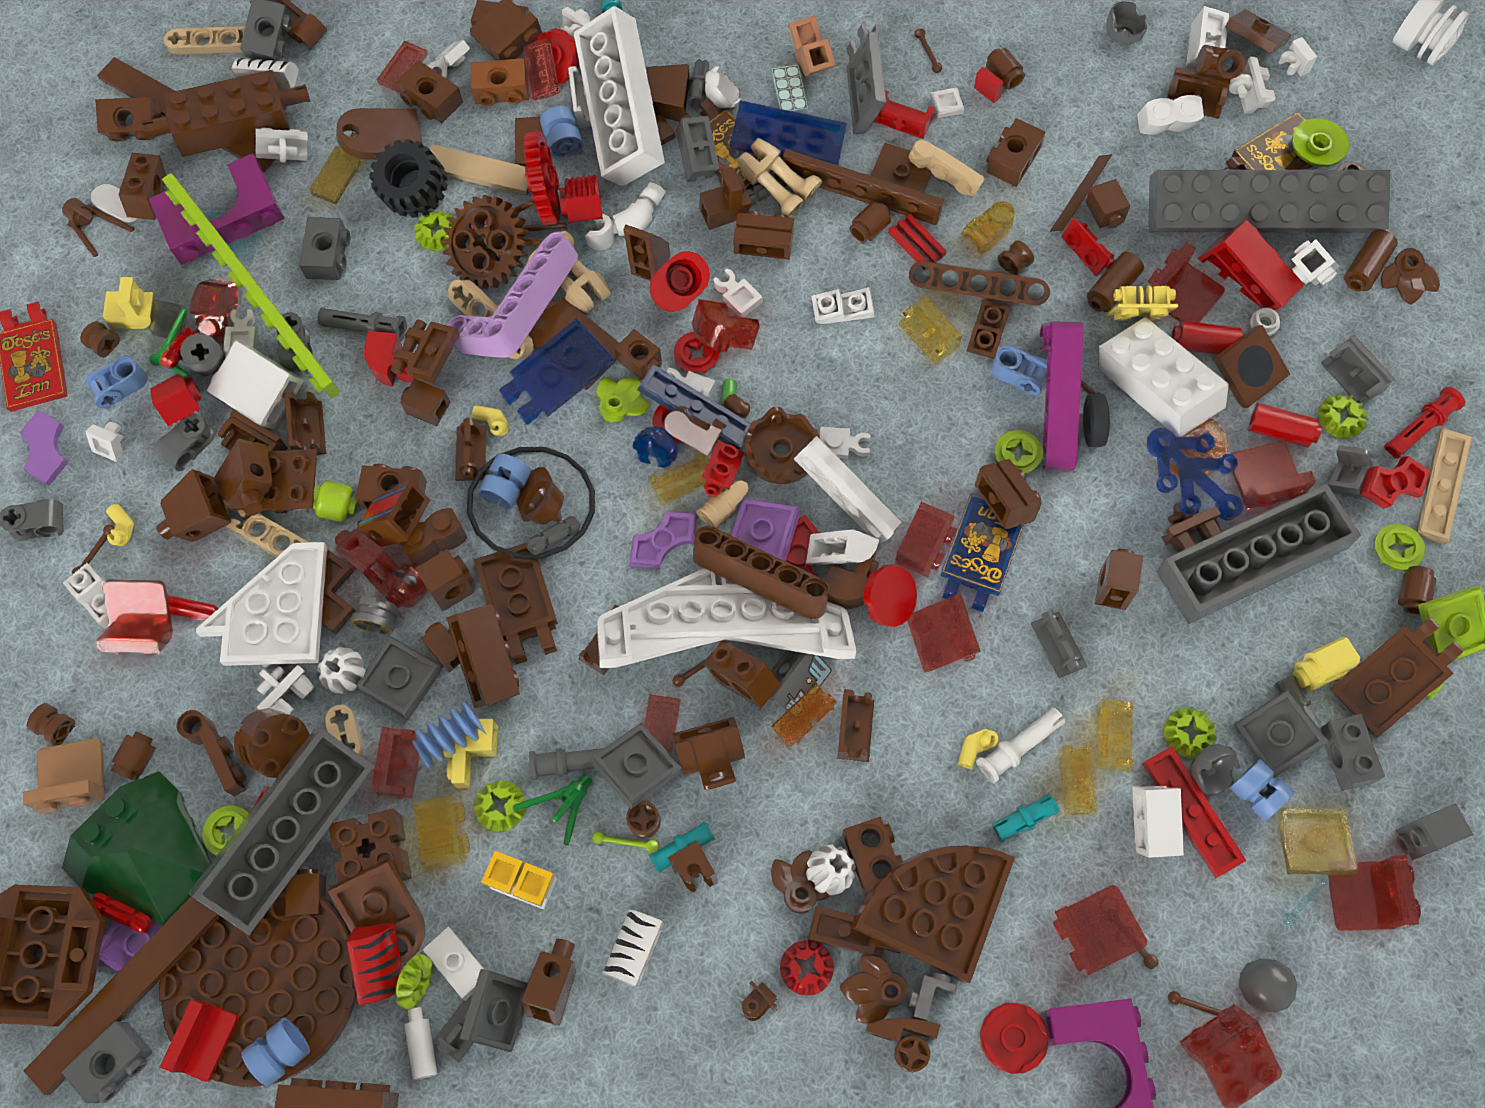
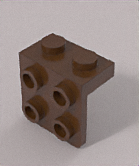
M501 0L470 28V33L495 60L516 59L542 34L538 19L531 12L525 15L512 0Z

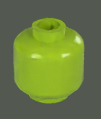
M331 480L324 481L321 486L316 485L313 509H315L317 517L335 522H344L348 514H355L358 502L353 497V489L350 485Z

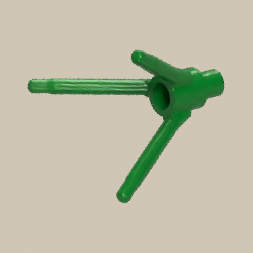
M186 308L181 309L161 349L157 350L155 354L150 355L149 361L152 365H161V355L175 339L187 313ZM203 352V356L198 357V358L204 359V356H205L206 354H209V353H208V352ZM178 365L172 369L179 375L188 377V373Z
M582 774L577 781H572L567 787L565 786L557 791L515 804L512 808L514 811L560 798L563 804L553 816L552 822L557 823L570 807L571 811L563 842L564 845H569L581 800L587 794L586 789L592 783V780L586 774Z

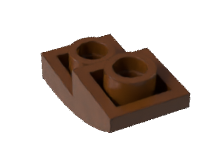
M983 299L966 352L995 359L1011 307Z

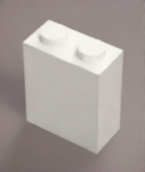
M235 341L233 346L228 349L221 367L213 375L207 391L258 425L274 430L286 412L285 394L293 392L296 395L304 380L252 346Z

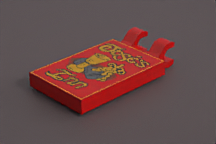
M38 301L27 304V311L31 321L19 324L17 316L12 317L11 309L0 311V323L4 329V332L0 333V367L6 407L10 412L68 396L57 324L53 319L47 320L46 309H41Z

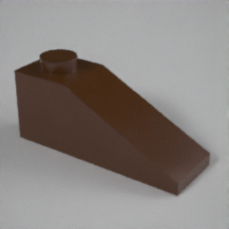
M626 224L623 230L631 274L651 281L655 272L671 256L669 242L652 233Z

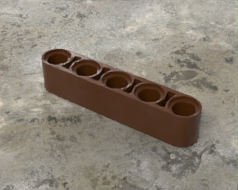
M918 261L909 270L910 282L914 286L924 289L1028 305L1044 304L1050 296L1048 284L1044 280L1035 277L930 261ZM919 266H925L930 271V277L925 282H918L913 276L914 270ZM948 270L955 271L959 276L958 282L954 286H946L942 282V275ZM976 275H983L987 279V285L981 291H976L970 286L971 279ZM1005 279H1011L1015 282V290L1010 295H1003L999 290L1000 283ZM1039 283L1044 288V294L1039 299H1031L1028 295V290L1031 285Z
M704 526L695 531L693 561L697 565L803 617L818 619L825 614L830 588L828 583L822 578L714 527Z

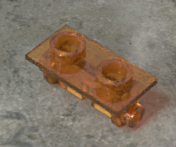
M815 683L771 727L787 747H792L795 743L798 745L800 740L813 728L812 723L814 721L819 722L829 711L832 712L834 710L833 706L837 702L830 694L826 695L820 686Z

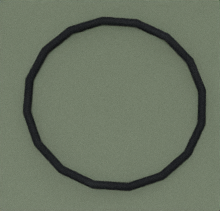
M518 447L502 454L512 456L520 452H545L565 459L581 473L589 490V513L581 530L564 545L539 553L538 555L516 553L494 544L480 531L472 508L473 492L482 474L490 468L495 457L478 470L468 489L467 515L475 534L494 551L516 559H543L567 550L585 534L595 514V489L586 470L569 455L548 447Z

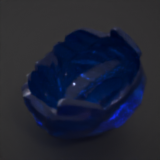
M657 426L647 427L635 436L632 447L637 451L640 462L651 464L648 457L653 456L658 462V467L665 468L676 460L678 455L677 443L666 429Z

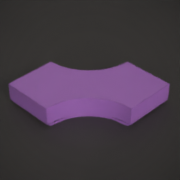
M38 410L20 431V434L28 441L30 448L29 459L23 470L50 486L68 464L61 457L58 450V438L64 426Z
M666 511L662 523L655 530L645 535L633 536L630 567L660 570L663 559L671 550L680 545L693 544L697 514Z

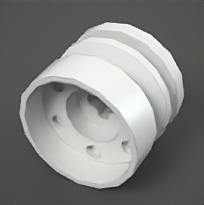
M1419 0L1400 26L1392 43L1409 52L1419 42L1422 46L1417 58L1422 59L1431 49L1432 53L1426 63L1434 66L1439 59L1451 50L1459 39L1470 14L1463 10L1453 21L1452 17L1458 8L1457 6L1453 5L1444 14H1441L1439 12L1444 0Z

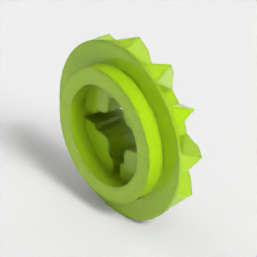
M440 209L436 213L429 210L428 215L425 217L419 216L418 224L414 225V236L418 244L431 251H440L448 248L449 245L443 243L442 240L449 238V234L444 231V228L452 227L448 220L449 217L454 218L452 214H446ZM439 222L442 230H437L433 237L431 229H434Z
M1339 393L1332 397L1328 396L1322 402L1318 410V420L1328 434L1337 438L1348 439L1359 435L1367 425L1366 418L1368 413L1364 412L1362 408L1363 402L1358 403L1353 400V395L1346 397ZM1347 407L1348 417L1340 423V412Z
M1024 430L1006 432L998 439L994 449L995 461L1000 462L1010 459L1015 467L1021 469L1025 475L1037 469L1043 457V448L1040 441L1033 434ZM1019 443H1022V453L1027 454V456L1022 455L1017 462L1015 454L1010 451H1015Z
M1390 524L1383 527L1373 540L1375 542L1373 553H1377L1380 558V564H1387L1391 567V571L1399 569L1405 572L1409 567L1417 566L1425 555V544L1422 537L1413 528L1404 524ZM1395 540L1400 546H1410L1402 552V556L1397 550L1389 549L1395 544Z
M1194 707L1179 708L1167 718L1164 725V737L1168 746H1173L1178 755L1186 758H1194L1202 749L1214 745L1217 735L1215 734V723L1211 722L1207 717V713L1196 710ZM1192 721L1194 730L1201 733V735H1195L1190 742L1188 733L1183 732L1181 729H1186Z
M498 780L486 784L477 793L473 807L477 820L483 827L494 832H504L514 828L522 820L526 808L514 811L512 807L526 800L521 789L514 783ZM495 794L501 801L507 799L508 802L504 805L507 816H504L498 810L491 811V808L495 806L492 795Z
M235 805L223 806L215 810L207 818L203 827L202 837L206 848L211 853L218 855L232 837L230 836L225 841L226 835L218 830V827L227 828L234 822V829L237 830L249 815V812Z
M415 955L406 963L399 975L396 996L397 1003L401 1008L411 1010L414 1006H418L421 998L426 995L427 987L430 985V977L433 974L431 969L432 960L426 955Z

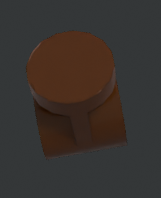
M1204 44L1197 57L1196 72L1234 79L1244 71L1246 60L1244 55L1237 50ZM1231 56L1233 60L1232 66L1225 71L1223 69V62L1227 57Z

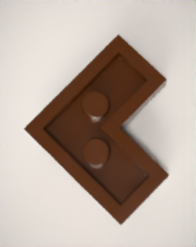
M328 550L321 624L334 634H337L352 617V614L356 612L351 605L335 594L354 570Z

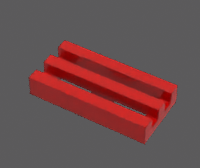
M911 213L906 216L905 220H899L895 227L892 225L888 229V233L916 262L927 260L899 232L900 230L929 258L928 261L937 262L946 256L947 251ZM908 225H910V226L922 237V239H923L937 254H935V253L915 234V232H914ZM920 266L923 270L927 269L925 266Z

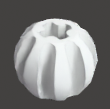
M338 647L335 650H329L324 655L323 661L318 665L317 671L321 673L319 680L326 689L333 693L346 694L348 691H354L358 686L357 682L361 677L364 678L366 670L363 666L365 662L358 652H354L351 648Z
M831 844L821 846L817 851L812 852L807 862L809 868L806 871L808 881L814 882L815 890L820 893L826 891L829 895L842 893L844 889L850 887L855 878L853 871L856 866L854 859H850L847 856V850L841 846L835 848Z

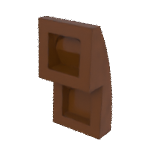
M886 1019L868 1024L865 1033L896 1043L900 1042L903 1030L935 1040L938 1037L941 1024L919 1019Z

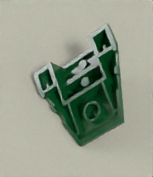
M158 771L120 786L70 835L62 869L79 887L84 888L87 892L93 895L96 893L105 894L135 909L138 913L141 912L149 916L153 922L163 926L191 897L188 894L209 867L211 860L204 844L199 840L194 828L196 825L193 818L187 812L182 793Z

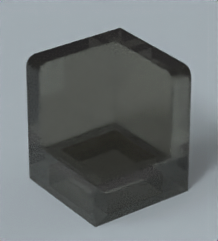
M154 299L151 323L148 326L151 334L167 338L178 314L185 307L180 304ZM186 313L176 337L185 328L188 313Z

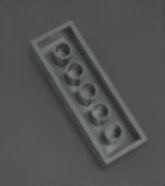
M1325 484L1166 558L1157 570V573L1188 624H1191L1349 549L1361 534L1328 484Z
M315 728L188 894L250 935L369 775L374 765L323 728Z

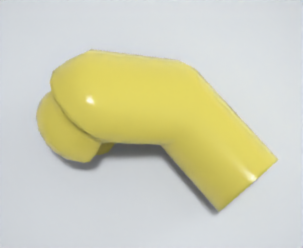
M474 405L472 418L487 422L493 435L502 437L508 432L509 423L501 410Z
M116 503L106 510V513L116 524L115 528L110 531L111 534L107 535L110 544L121 547L130 541L134 522L123 508Z
M983 729L966 736L957 765L973 769L976 755L997 745L999 740L997 733L992 730Z

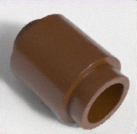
M1007 48L995 49L987 57L986 68L1004 82L1003 87L1006 86L1010 90L1023 81L1025 77L1023 67Z
M871 202L852 220V225L849 229L853 237L863 244L868 240L872 241L891 223L890 210L883 203Z
M1411 566L1403 574L1398 604L1404 607L1403 610L1405 612L1418 615L1420 614L1418 605L1433 600L1437 581L1434 577V571L1424 566Z
M135 731L133 737L126 734L111 761L114 765L110 771L135 781L138 774H143L156 750V747L151 745L153 739Z

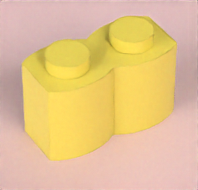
M1340 637L1305 654L1303 660L1295 663L1293 676H1295L1299 687L1305 688L1307 692H1311L1345 676L1348 670L1359 664L1360 656L1347 637Z

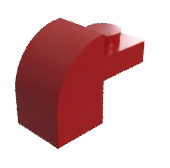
M368 331L364 346V357L374 377L382 384L391 387L394 385L395 377L405 382H412L414 378L410 377L405 371L407 366H405L401 375L391 371V367L395 362L393 357L396 351L402 348L397 334Z

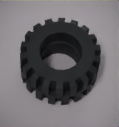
M405 139L404 143L397 140L394 141L393 146L386 145L384 147L385 151L383 153L378 152L376 155L377 161H372L371 168L374 171L369 173V178L372 181L371 187L376 192L375 194L394 213L398 212L400 216L406 217L408 213L414 218L418 217V212H421L424 216L429 213L428 209L433 208L435 210L438 207L437 201H442L445 197L442 191H446L448 184L445 182L448 179L447 174L440 161L427 146H424L419 141L414 143L411 139ZM419 170L417 178L410 185L399 188L400 182L406 174Z

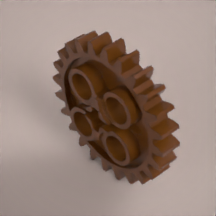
M483 195L482 199L474 196L472 203L463 201L464 210L455 208L458 217L456 219L449 217L448 220L452 227L444 228V231L449 234V238L443 239L442 242L448 244L449 248L444 250L443 254L451 256L446 265L454 267L452 274L456 276L461 275L460 280H470L482 289H488L489 286L499 288V282L508 284L507 275L516 277L517 274L514 268L524 267L519 261L520 257H528V254L522 251L523 247L530 245V242L523 240V237L529 234V231L521 228L526 220L518 217L520 211L511 208V203L495 196L493 199L487 195ZM489 218L488 225L485 227V220ZM470 237V243L466 247L467 239ZM506 238L505 246L502 248V240ZM487 258V264L483 268V261Z

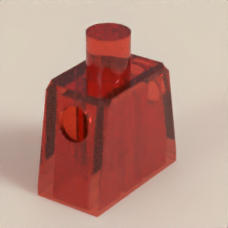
M358 528L353 529L351 532L343 530L335 537V544L337 545L335 551L380 594L384 596L401 579L393 573L400 569L384 549ZM376 562H378V565L374 570L384 578L383 580L370 569Z

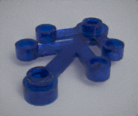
M1166 428L1153 430L1147 437V449L1152 456L1157 457L1159 478L1157 479L1156 486L1160 492L1167 494L1178 486L1177 477L1171 473V460L1179 469L1181 490L1179 508L1184 514L1191 515L1201 507V500L1194 494L1193 481L1216 501L1215 506L1219 509L1221 513L1219 518L1222 520H1233L1242 513L1243 502L1241 498L1234 494L1225 493L1203 472L1219 471L1222 474H1230L1238 467L1237 458L1233 454H1225L1221 458H1188L1180 451L1196 449L1199 453H1207L1215 446L1216 441L1213 435L1202 433L1198 437H1175ZM1159 438L1163 439L1167 446L1162 445ZM1201 439L1207 441L1208 447L1202 445ZM1224 460L1230 463L1231 468L1225 466ZM1163 479L1169 480L1171 487L1165 486ZM1187 500L1193 503V509L1187 506ZM1228 501L1234 505L1235 509L1229 507Z

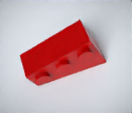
M1247 220L1219 237L1197 258L1202 263L1208 260L1221 270L1218 275L1224 280L1229 276L1242 286L1239 291L1260 308L1277 310L1283 307L1304 286L1294 271L1279 257L1278 252L1270 247L1259 234L1257 228L1252 226Z

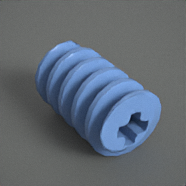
M465 701L461 702L462 713L457 712L454 708L449 709L450 720L441 714L438 715V727L430 721L426 722L428 730L426 734L419 728L415 729L416 739H412L428 768L433 766L432 756L440 762L444 760L443 749L453 755L456 753L455 742L465 748L467 747L466 736L477 741L479 739L478 729L486 734L475 712Z

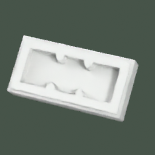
M448 926L423 951L459 996L466 1001L474 992L480 969L484 968Z

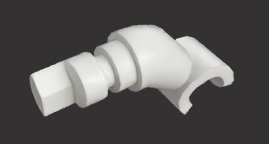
M650 182L640 194L639 199L635 203H631L627 209L613 215V220L603 214V219L595 220L599 231L590 230L585 235L588 246L598 251L610 248L615 241V234L618 233L619 237L624 236L623 228L626 224L644 230L652 221V213L666 191L658 184Z

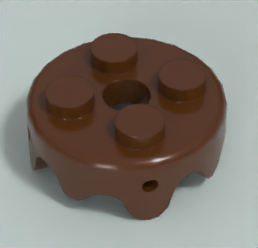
M781 407L770 408L764 416L754 420L748 428L744 442L745 458L748 466L759 478L769 483L790 484L801 480L808 473L794 458L816 436L819 438L818 430L812 427L803 414L792 415L784 412ZM778 444H786L790 451L785 455H779L773 449Z

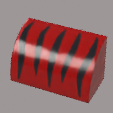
M394 922L354 928L347 940L358 1005L375 1003L392 997L396 994L397 981L402 971Z

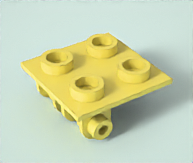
M1120 286V289H1114L1113 294L1114 301H1119V304L1107 312L1106 316H1114V321L1117 322L1131 321L1132 317L1135 316L1146 317L1151 322L1160 321L1161 317L1168 316V313L1178 307V304H1170V301L1175 300L1176 291L1175 289H1170L1169 286H1154L1152 303V287L1147 286L1144 303L1142 286H1138L1137 294L1136 286Z

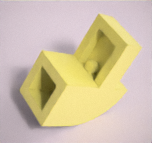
M121 277L119 291H106L103 318L111 330L144 329L151 323L154 293L143 292L142 289H139L133 277Z
M479 719L486 734L478 729L479 739L477 741L466 736L467 747L465 748L455 742L456 753L453 755L443 749L444 756L452 758V761H448L447 778L451 780V783L457 789H470L471 757H497L498 725L493 719Z

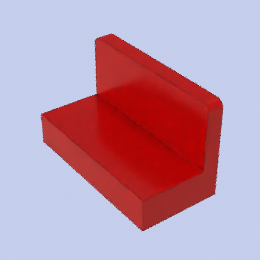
M191 1000L160 1064V1068L171 1073H185L201 1081L209 1082L235 1029L239 1016L209 1002Z

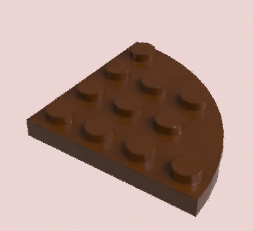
M968 845L945 846L919 853L890 870L873 887L859 907L850 927L964 983H971L1015 857L991 848Z

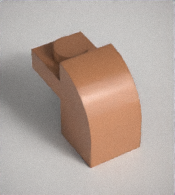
M815 15L788 24L796 51L794 56L804 76L828 70L835 66L828 38L822 40Z

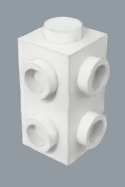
M1308 240L1294 251L1296 256L1291 260L1296 266L1292 270L1305 284L1312 282L1315 286L1319 283L1325 285L1338 274L1335 270L1340 266L1317 240H1314L1312 243Z

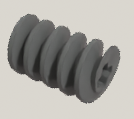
M196 333L190 335L182 343L181 356L184 363L199 375L209 376L215 374L225 360L222 347L206 334ZM206 350L209 354H206L204 356L205 360L202 361L198 357L203 356V351Z

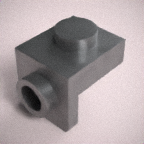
M1338 446L1336 453L1339 462L1328 486L1333 493L1360 497L1365 477L1369 468L1372 467L1369 450L1359 447Z
M931 972L930 977L926 975L922 977L919 990L912 989L908 1003V1009L913 1010V1019L927 1021L935 989L952 995L956 993L957 985L950 983L951 978L949 976Z

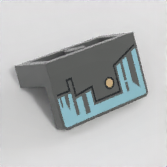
M786 650L771 670L781 685L769 699L777 702L790 716L797 718L829 676L832 669L818 655Z

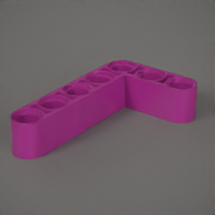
M1050 321L1042 324L1040 328V337H1043V344L1040 350L1048 351L1043 454L1046 455V463L1043 465V469L1075 470L1084 334L1082 322Z

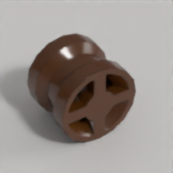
M1018 240L1010 245L1008 251H1003L998 255L999 265L1005 271H1008L1009 274L1019 275L1022 273L1023 267H1028L1034 262V255L1030 248Z
M99 321L88 324L83 329L80 337L81 343L85 347L93 349L95 354L103 358L107 357L120 342L119 335L112 330H107V327Z
M911 1035L903 1038L895 1047L894 1056L896 1063L906 1072L913 1073L922 1070L930 1060L928 1044L919 1036Z

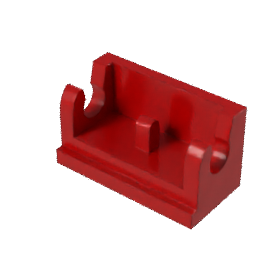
M885 90L886 103L873 122L924 139L935 116V113H933L935 107L929 106L925 113L889 100L887 97L889 91Z

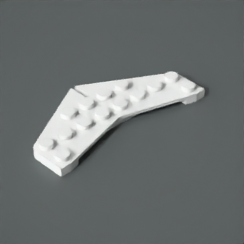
M705 568L602 614L597 622L600 668H616L724 639L836 659H855L856 646L849 615L843 607L827 602L826 612L821 618L809 619L719 576L720 585H716L715 573Z

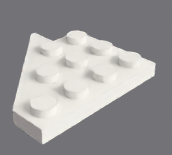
M324 542L293 543L196 628V633L200 637L222 636L220 663L223 666L319 662L327 556L326 544Z

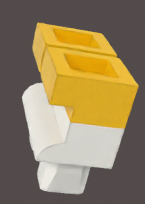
M494 851L481 883L489 886L494 891L545 910L557 878L552 872Z

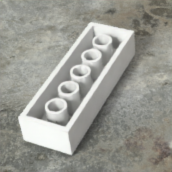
M613 6L576 30L574 37L601 177L621 186L627 185L664 164L665 161L636 19Z

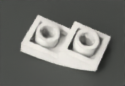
M869 287L841 294L840 290L837 289L811 296L815 321L818 324L876 317Z
M88 563L63 582L75 599L87 609L96 622L104 629L129 609Z

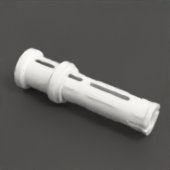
M1051 707L1049 711L1013 739L999 742L997 749L985 758L980 757L977 759L976 764L991 783L995 784L999 780L998 776L1011 766L1017 767L1025 753L1065 724V719L1061 718L1063 717L1056 708Z

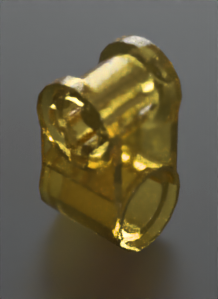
M1004 201L993 204L979 217L974 218L966 225L961 233V237L964 240L968 239L978 248V253L983 256L997 242L1011 232L1015 216L1014 207Z

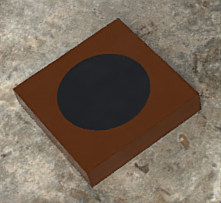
M1263 325L1253 327L1213 358L1223 378L1229 384L1228 386L1234 397L1243 408H1249L1290 375Z

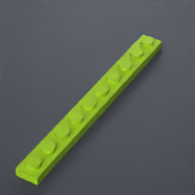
M172 173L165 176L162 180L169 188L165 192L175 206L179 204L183 206L184 210L180 213L191 227L197 224L200 230L196 234L207 247L211 244L216 250L212 252V255L222 267L229 266L232 271L227 274L238 288L242 285L246 288L247 292L243 295L254 309L258 306L262 309L263 313L259 316L271 330L276 327L280 333L276 336L277 340L286 351L292 348L296 354L292 359L301 371L304 372L308 369L312 374V377L308 380L319 394L325 391L331 399L338 395L341 391Z

